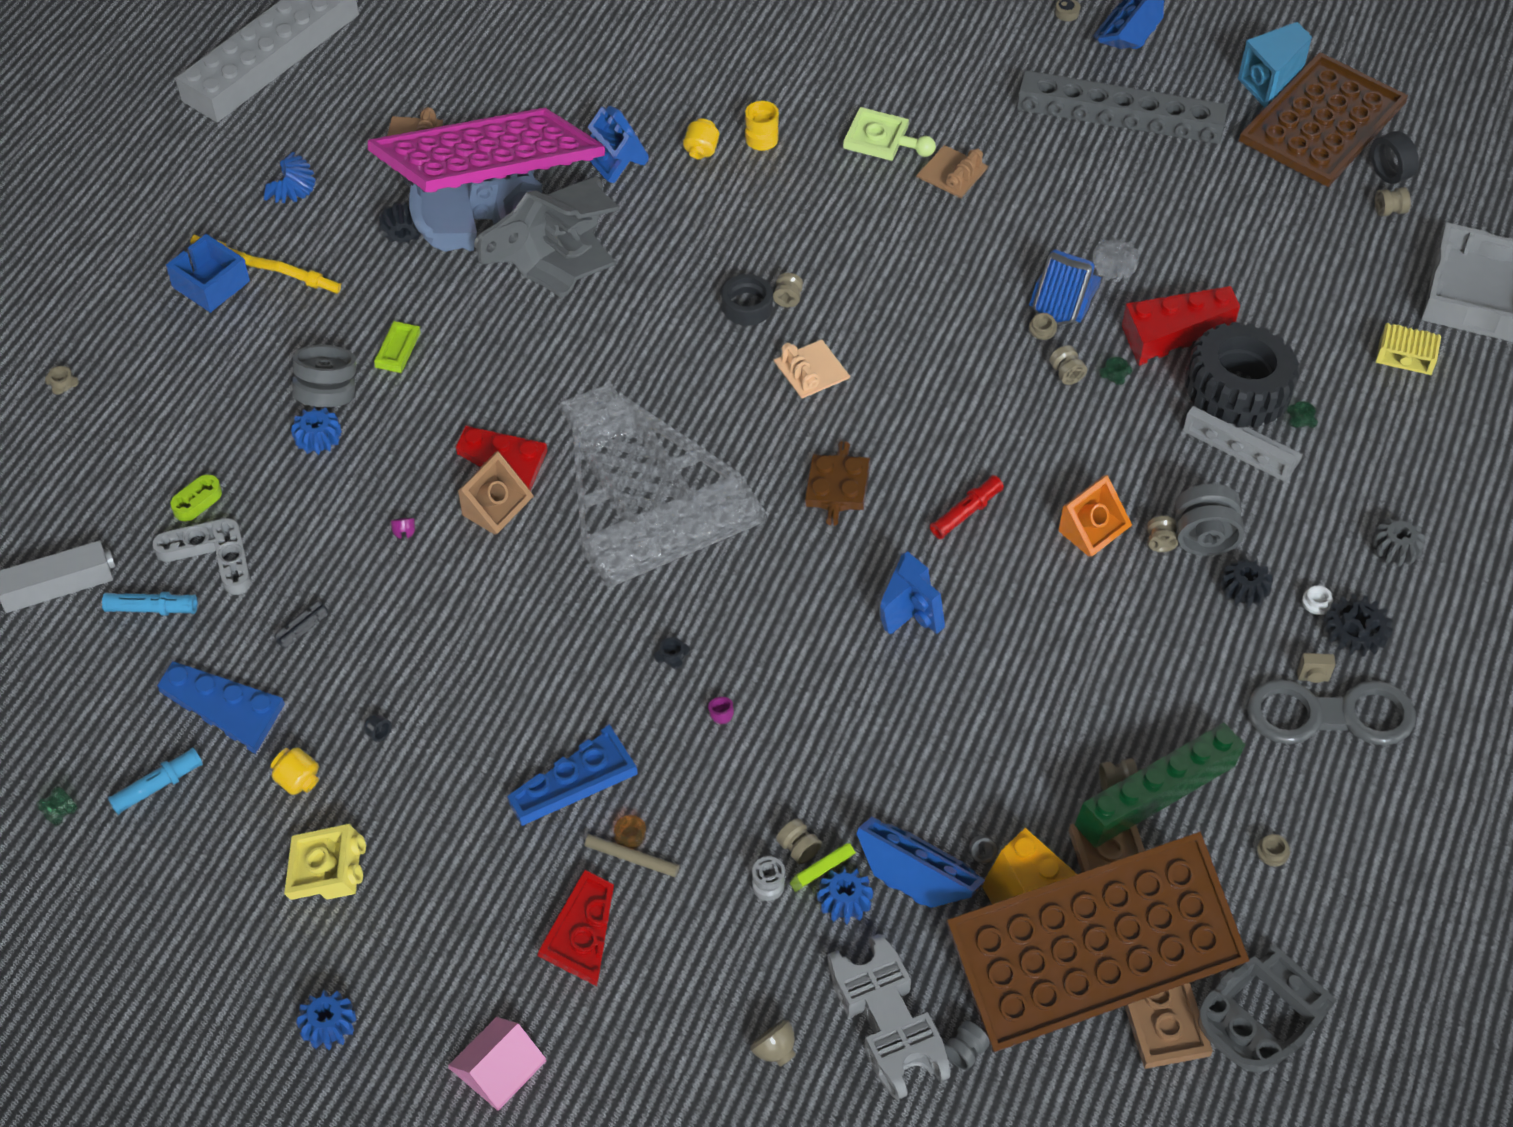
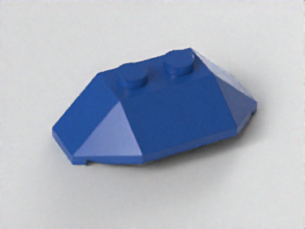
M1123 0L1114 8L1093 35L1094 39L1118 49L1140 48L1163 19L1164 0Z
M871 817L857 830V836L873 875L881 879L888 887L898 889L911 896L918 904L932 908L971 898L985 882L984 878L977 875L964 862L906 830L891 824L881 823L882 821L877 818Z

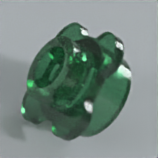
M1112 357L1107 360L1105 368L1100 369L1099 374L1102 378H1108L1109 381L1114 382L1116 385H1123L1126 376L1131 375L1133 369L1125 359Z
M1300 401L1288 407L1287 412L1291 416L1289 423L1292 427L1308 426L1315 428L1317 426L1318 420L1315 418L1316 408L1311 403Z

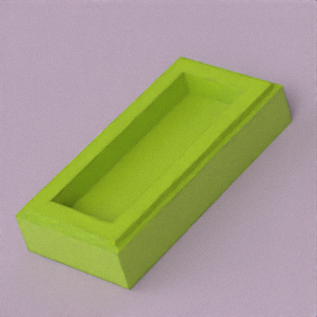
M393 321L375 358V368L402 373L421 333L420 326Z
M846 843L797 874L790 880V885L795 892L799 891L848 860L856 853L850 843Z

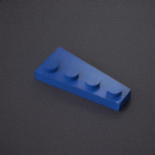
M173 661L157 685L160 693L186 710H192L200 715L203 721L211 726L215 725L225 732L226 736L234 741L238 740L254 754L257 753L285 705L282 697Z
M610 724L601 730L602 734L593 741L588 739L579 745V751L569 758L562 757L556 761L552 770L546 774L539 773L507 796L509 805L521 826L638 774L637 766Z

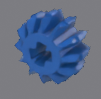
M314 406L312 411L307 412L303 410L302 416L294 417V425H292L291 432L298 449H304L306 454L315 451L319 456L321 450L330 452L331 445H338L342 430L335 413H329L326 407L318 411Z
M843 866L840 874L830 870L828 879L822 878L820 881L817 901L822 903L821 911L823 914L831 913L833 922L839 917L844 918L843 921L846 925L850 922V917L860 921L863 917V912H869L871 909L870 900L873 899L874 892L869 887L868 876L859 878L858 869H855L852 873H847L846 868Z
M323 989L321 997L317 999L315 996L309 995L310 1005H300L299 1011L301 1016L297 1017L296 1020L298 1028L301 1029L300 1035L305 1041L310 1040L312 1047L315 1049L323 1042L325 1048L329 1051L334 1041L344 1045L343 1035H353L354 1028L352 1023L356 1022V1014L352 1010L351 1001L348 998L343 999L338 991L329 997L328 992Z

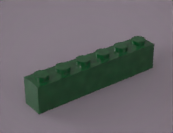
M1222 723L1083 802L1074 825L1093 847L1097 848L1234 768L1246 744L1225 723Z

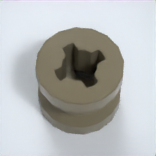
M792 273L779 275L773 294L774 301L782 307L796 306L800 301V292L803 287L802 279Z
M1158 516L1147 523V531L1150 535L1148 539L1150 549L1156 552H1168L1178 546V537L1175 533L1177 531L1175 519L1169 516Z

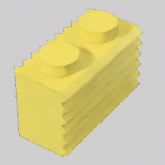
M1387 323L1380 338L1375 363L1432 375L1438 358L1441 335H1435L1429 331L1407 329L1406 326L1390 325V323Z

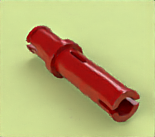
M991 475L979 487L971 488L964 499L930 524L932 534L938 539H943L975 511L984 509L990 499L1004 490L1003 482L997 476Z

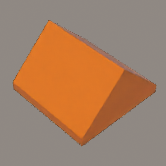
M1108 475L1102 476L1065 504L1062 509L1058 531L1087 556L1091 557L1132 526Z

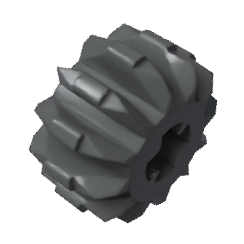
M1400 516L1394 521L1387 518L1383 524H1379V527L1376 528L1372 548L1377 550V557L1386 558V565L1393 561L1398 567L1403 563L1411 566L1415 559L1422 555L1425 535L1421 534V526L1412 525L1411 519L1405 522L1402 521Z

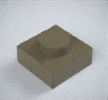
M1303 653L1297 669L1298 680L1313 683L1329 681L1336 665L1334 654Z

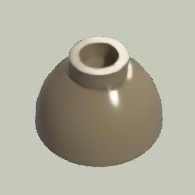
M781 1020L760 1035L751 1044L750 1050L762 1060L777 1062L780 1067L790 1061L796 1053L793 1050L795 1041L794 1031L789 1020Z

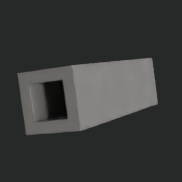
M99 540L0 570V602L5 612L9 613L113 581L110 569L116 566L111 551L104 552Z

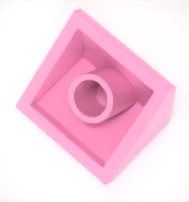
M496 1017L448 1065V1068L499 1111L546 1062V1058L518 1023Z

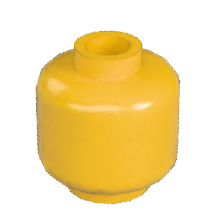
M697 119L688 125L683 146L692 158L703 159L704 157H710L715 153L720 133L712 121Z
M299 747L290 750L288 748L283 749L271 763L270 767L273 769L272 779L291 795L299 794L302 791L308 793L319 781V778L316 776L319 769L317 761Z

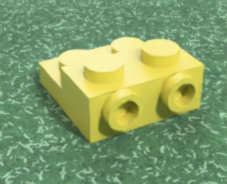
M350 824L292 836L284 894L291 900L321 894L326 900L356 894V886L363 880V871L359 865V858L366 851L364 837Z

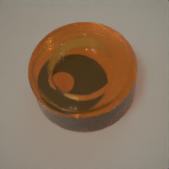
M634 815L621 817L614 825L615 841L617 844L631 849L641 846L646 839V825L644 821Z

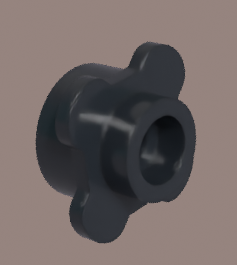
M665 638L660 644V651L654 654L655 661L667 663L673 669L681 668L683 658L690 653V647L687 644H683L678 638Z

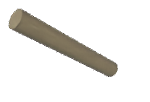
M588 834L585 840V847L672 877L677 876L680 865L591 834Z

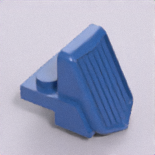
M601 106L589 124L588 129L592 132L590 136L604 145L605 155L595 157L590 162L608 182L615 183L630 161L645 166L649 156L622 112L613 106H608L607 109Z

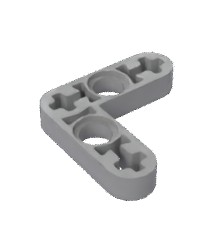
M220 519L163 532L153 540L155 554L159 560L164 562L216 551L221 579L225 590L229 594H242L251 585L241 532L237 522L233 519ZM225 531H229L231 541H225ZM195 536L205 537L204 541L200 544L194 545L189 543ZM180 541H183L185 546L181 547ZM170 544V548L165 549V545ZM229 552L239 553L235 560L227 561L223 559ZM237 570L239 581L233 582L231 571Z

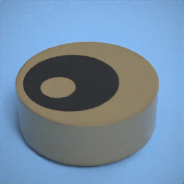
M1059 0L1056 3L1055 15L1063 21L1076 20L1079 17L1081 6L1076 0Z

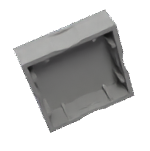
M1446 222L1437 248L1422 320L1513 342V238L1500 237L1482 230Z

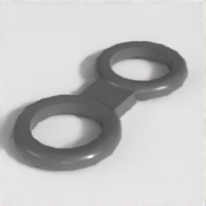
M1282 679L1267 681L1254 690L1248 699L1247 709L1251 724L1262 736L1283 744L1304 742L1314 736L1317 730L1347 731L1348 729L1356 737L1367 743L1382 746L1397 744L1410 735L1415 726L1416 711L1411 700L1401 689L1389 683L1374 680L1358 683L1350 688L1343 698L1315 697L1308 688L1293 681ZM1273 694L1291 695L1299 699L1306 706L1309 714L1308 721L1299 729H1279L1271 725L1264 718L1261 711V703L1265 698ZM1367 695L1384 696L1399 707L1402 714V723L1400 726L1389 731L1373 730L1365 726L1357 718L1354 710L1356 701Z

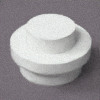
M1323 586L1311 587L1305 591L1302 598L1304 608L1316 615L1326 614L1333 603L1331 592Z

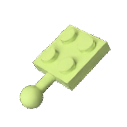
M860 107L844 139L843 148L893 161L900 145L913 148L920 156L928 157L934 153L936 144L929 136H922L919 139L904 136L908 129L909 119Z

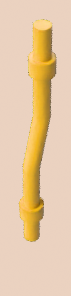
M193 235L190 242L191 245L201 237ZM218 241V242H220L221 244H223L224 246H226V243L221 242V241ZM227 247L243 257L247 266L288 275L306 282L307 286L315 289L320 287L336 294L340 292L341 283L324 278L319 272L313 270L308 272L281 261L251 256Z

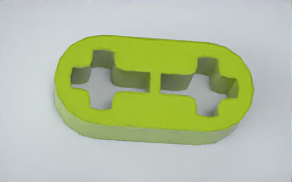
M202 475L177 493L170 503L175 518L184 522L191 521L218 501L222 495L219 480L213 475Z

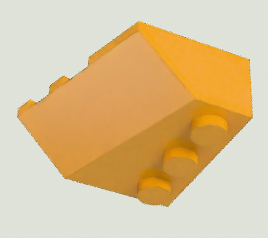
M1024 828L1001 850L982 887L991 904H995L1077 875V873L1028 829Z

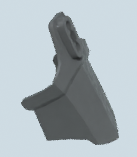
M597 176L548 195L538 191L526 192L514 211L476 237L474 246L478 250V261L482 264L513 262L525 278L546 287L559 297H565L572 291L578 279L615 265L616 261L600 244L594 232L596 231L600 214L619 211L620 206L603 192L602 182Z

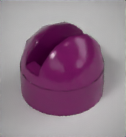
M414 518L391 520L393 534L399 539H402V532H406L407 539L413 536L415 532Z
M717 697L711 700L708 705L710 717L715 723L727 724L732 720L734 707L731 699Z

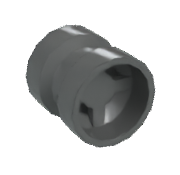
M964 1021L957 1029L956 1038H949L944 1044L947 1058L955 1066L962 1070H969L975 1063V1055L983 1053L990 1046V1040L986 1033L976 1024Z

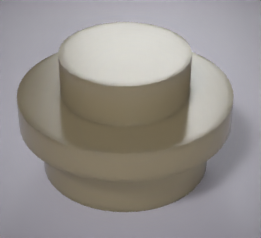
M1040 313L1030 321L1029 330L1035 338L1047 340L1056 334L1057 323L1050 314Z
M1271 834L1259 841L1257 855L1263 863L1269 866H1281L1287 862L1290 856V847L1282 836Z

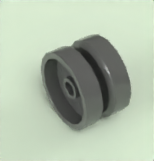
M313 345L298 349L293 354V373L295 376L293 377L292 396L297 401L316 407H335L347 404L355 398V379L353 376L356 374V356L351 351L331 345Z
M1220 484L1198 485L1182 492L1176 499L1174 509L1175 519L1178 523V542L1188 553L1199 556L1224 554L1235 549L1242 542L1245 533L1241 518V502L1238 493L1230 487Z

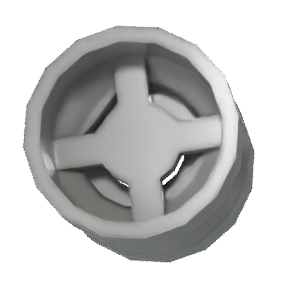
M766 856L758 859L752 869L753 892L761 900H775L782 895L785 888L784 865L776 857Z

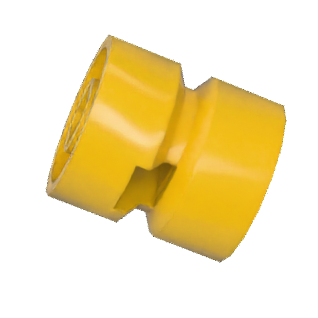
M756 101L748 105L745 110L746 143L749 147L759 151L773 148L777 145L779 136L778 108L775 104L768 101Z

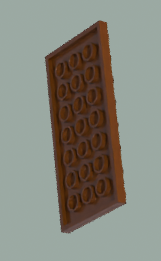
M1201 831L946 920L985 1033L990 1040L992 1052L1000 1051L1249 962Z

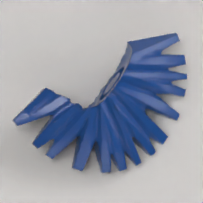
M291 152L279 163L282 168L283 180L266 184L264 200L267 201L275 195V203H278L280 199L282 203H285L286 196L293 202H297L296 196L304 199L306 195H310V191H313L312 187H315V177L311 176L314 172L308 169L310 168L309 163H306V160H302L303 157L300 155L294 157L295 152Z

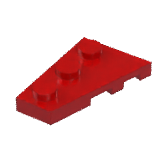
M470 426L464 427L456 445L457 455L479 467L495 452H499L530 491L548 451L547 443Z
M584 870L540 947L538 957L597 986L614 884Z

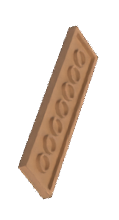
M1071 824L1069 827V834L1082 873L1145 851L1136 825L1097 848L1093 847L1074 824ZM1190 983L1125 1006L1144 1069L1211 1056L1213 1050L1210 1041L1199 1027L1198 1017L1200 1012Z

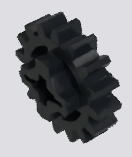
M1351 594L1349 601L1342 596L1339 598L1338 604L1334 602L1331 604L1324 619V622H1326L1324 631L1331 633L1329 637L1330 642H1339L1338 650L1347 647L1349 648V655H1353L1355 650H1357L1362 657H1365L1368 650L1375 655L1379 647H1386L1393 632L1391 628L1393 619L1386 617L1387 608L1380 610L1377 608L1379 601L1376 600L1371 604L1368 602V596L1364 595L1362 600H1357L1355 594Z

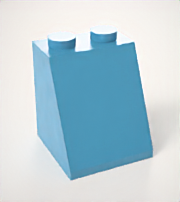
M1298 22L1246 41L1238 80L1264 108L1304 69L1312 36Z

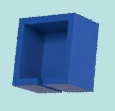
M207 234L188 247L194 272L188 253L185 251L166 264L172 287L210 313L250 282L245 259Z

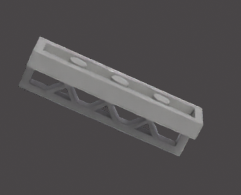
M1194 406L1187 414L1183 432L1284 482L1287 481L1302 458L1303 454L1248 427H1236V424L1227 423Z

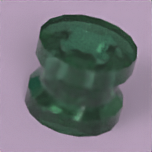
M59 786L54 787L51 790V795L46 799L41 798L36 802L40 812L56 827L63 823V818L67 814H74L78 810L72 798Z

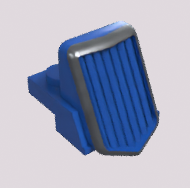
M1052 250L1047 258L1044 271L1036 282L1029 305L1033 306L1037 314H1050L1055 319L1057 325L1070 324L1074 321L1081 323L1089 309L1091 299L1100 286L1102 277L1093 275L1095 268L1093 262L1059 250Z
M908 551L900 553L879 599V616L883 628L888 634H892L910 618L915 616V619L922 627H929L938 634L945 628L941 593L931 586L929 569Z

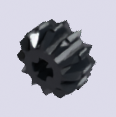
M406 201L402 204L394 202L393 206H384V211L380 213L379 226L382 237H386L388 243L397 241L398 245H400L402 242L410 244L411 240H419L421 233H419L413 223L410 208Z
M1246 556L1241 562L1234 559L1230 566L1224 568L1222 573L1223 578L1220 586L1221 590L1225 591V599H1234L1235 606L1239 603H1244L1247 609L1252 603L1260 606L1263 600L1270 596L1272 590L1273 575L1268 574V566H1259L1258 559L1254 562H1249Z

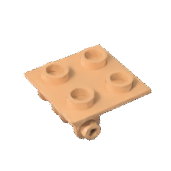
M822 339L800 349H797L794 344L786 343L781 348L782 356L774 359L775 364L801 399L850 378V375Z

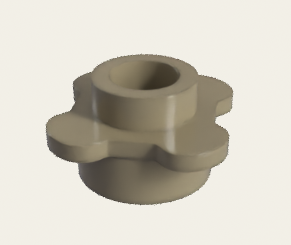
M65 366L54 367L45 377V383L51 385L52 392L56 395L62 394L71 387H76L79 381L77 377L72 376L71 369Z

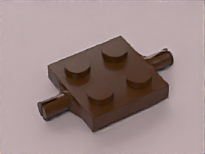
M843 441L838 443L837 455L813 454L805 498L806 507L828 510L826 523L832 526V519L833 526L838 524L840 511L849 509L864 510L871 466L870 457L848 456L850 443L846 441L844 447Z

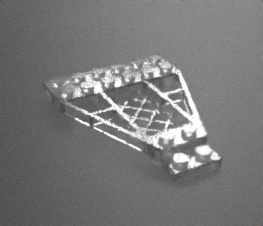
M611 383L560 403V410L573 430L582 551L595 574H600L607 588L767 521L766 511L738 471L626 396H619ZM652 429L688 452V454L678 458H671ZM624 435L637 438L635 445L622 442ZM643 440L645 441V443L647 444V446H648L649 448H646V447H642V446H641ZM598 446L611 448L610 454L606 455L596 452ZM617 451L631 453L629 459L615 457ZM580 452L602 486V489L588 495H583ZM640 455L650 458L648 465L635 462L636 456ZM656 460L660 464L661 468L654 466ZM701 461L724 476L725 479L699 490H692L679 470ZM611 465L624 468L622 475L610 473ZM630 470L644 473L642 479L628 477ZM653 475L663 478L661 485L647 482L649 476ZM669 480L671 481L674 488L667 487ZM624 486L637 489L635 495L622 493L621 491ZM643 490L657 493L655 499L642 498ZM663 495L676 498L668 503L660 502ZM610 499L623 521L596 533L587 534L585 509ZM637 506L650 509L641 514L634 513Z

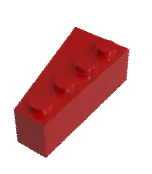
M1231 286L1126 303L1121 326L1137 364L1141 366L1146 364L1150 358L1155 356L1161 358L1168 355L1170 350L1180 346L1182 349L1191 346L1193 341L1197 340L1204 332L1211 328L1215 329L1216 326L1224 323L1228 326L1232 322H1236L1240 304Z

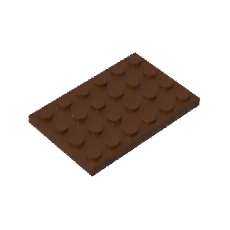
M1319 52L1240 134L1239 142L1329 187L1405 105L1408 95Z

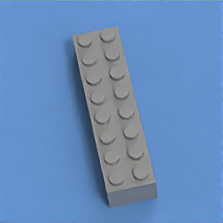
M280 0L175 78L181 101L218 123L359 15L357 1Z

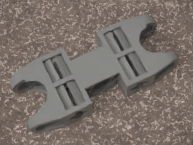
M876 934L869 938L874 957L867 964H853L846 957L842 958L841 954L836 950L828 954V965L834 990L847 1017L850 1018L864 1012L874 1032L873 1035L865 1038L864 1051L878 1079L892 1097L899 1100L907 1096V1088L902 1075L905 1074L904 1071L909 1067H923L930 1074L934 1073L940 1082L950 1078V1067L942 1038L929 1013L926 1012L912 1018L902 999V996L910 993L911 979L899 955L884 936Z

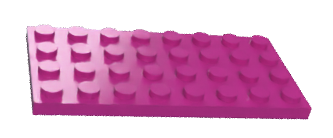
M547 108L368 140V151L425 192H436L438 189L446 187L457 188L461 184L471 182L482 183L484 180L491 178L502 179L507 175L516 173L526 174L536 169L546 170L550 169L551 166L560 164L571 165L572 162L580 160L591 161L595 157L605 155V147L602 143Z

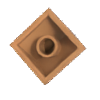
M495 452L458 490L462 515L494 535L498 534L534 496L499 452Z

